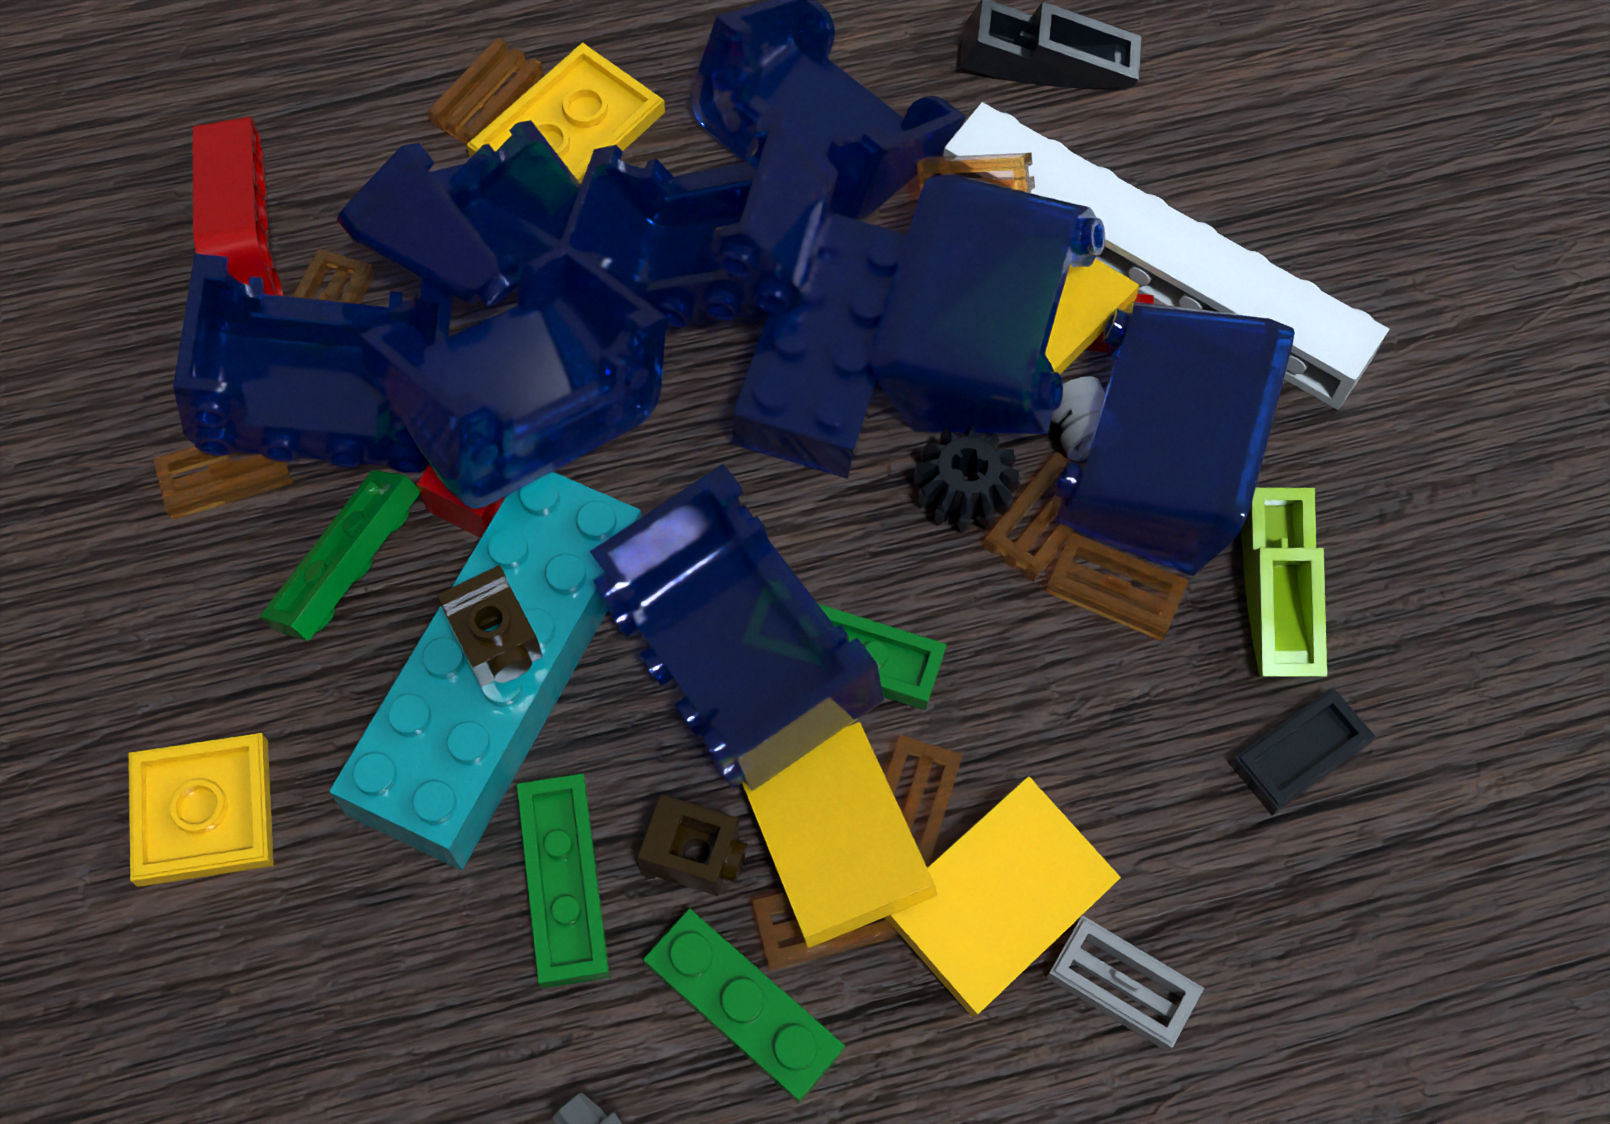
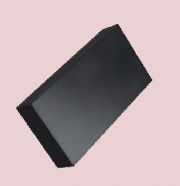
M1332 687L1235 756L1229 765L1273 816L1369 746L1376 736Z

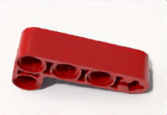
M252 116L193 126V238L198 263L220 321L226 329L286 317V307L283 290L269 250L265 160L256 123Z

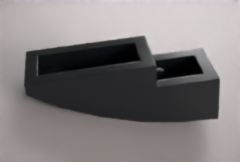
M980 0L964 24L960 68L991 77L1034 85L1063 88L1134 86L1139 80L1141 36L1043 1L1032 15L992 0Z

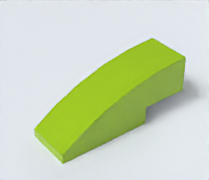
M1250 488L1239 494L1247 606L1259 677H1326L1324 548H1316L1315 488Z

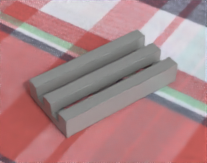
M1083 915L1047 976V979L1167 1052L1173 1048L1204 990L1202 986ZM1084 940H1087L1181 997L1178 1006L1081 949L1080 947ZM1071 963H1074L1168 1020V1025L1165 1027L1071 970L1069 966Z

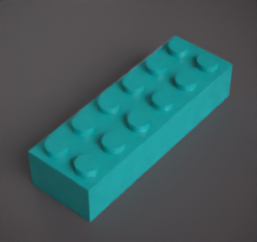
M527 461L452 587L500 565L507 582L537 636L543 657L534 661L526 673L514 680L503 683L493 681L481 687L440 606L329 791L346 816L463 871L646 543L640 509ZM501 623L485 631H493L497 629L501 625Z

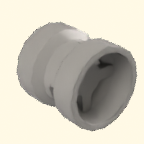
M1088 376L1070 380L1053 390L1044 401V407L1052 423L1061 426L1060 442L1069 460H1087L1103 454L1117 445L1124 434L1116 415L1107 412L1104 407L1107 396L1096 377Z

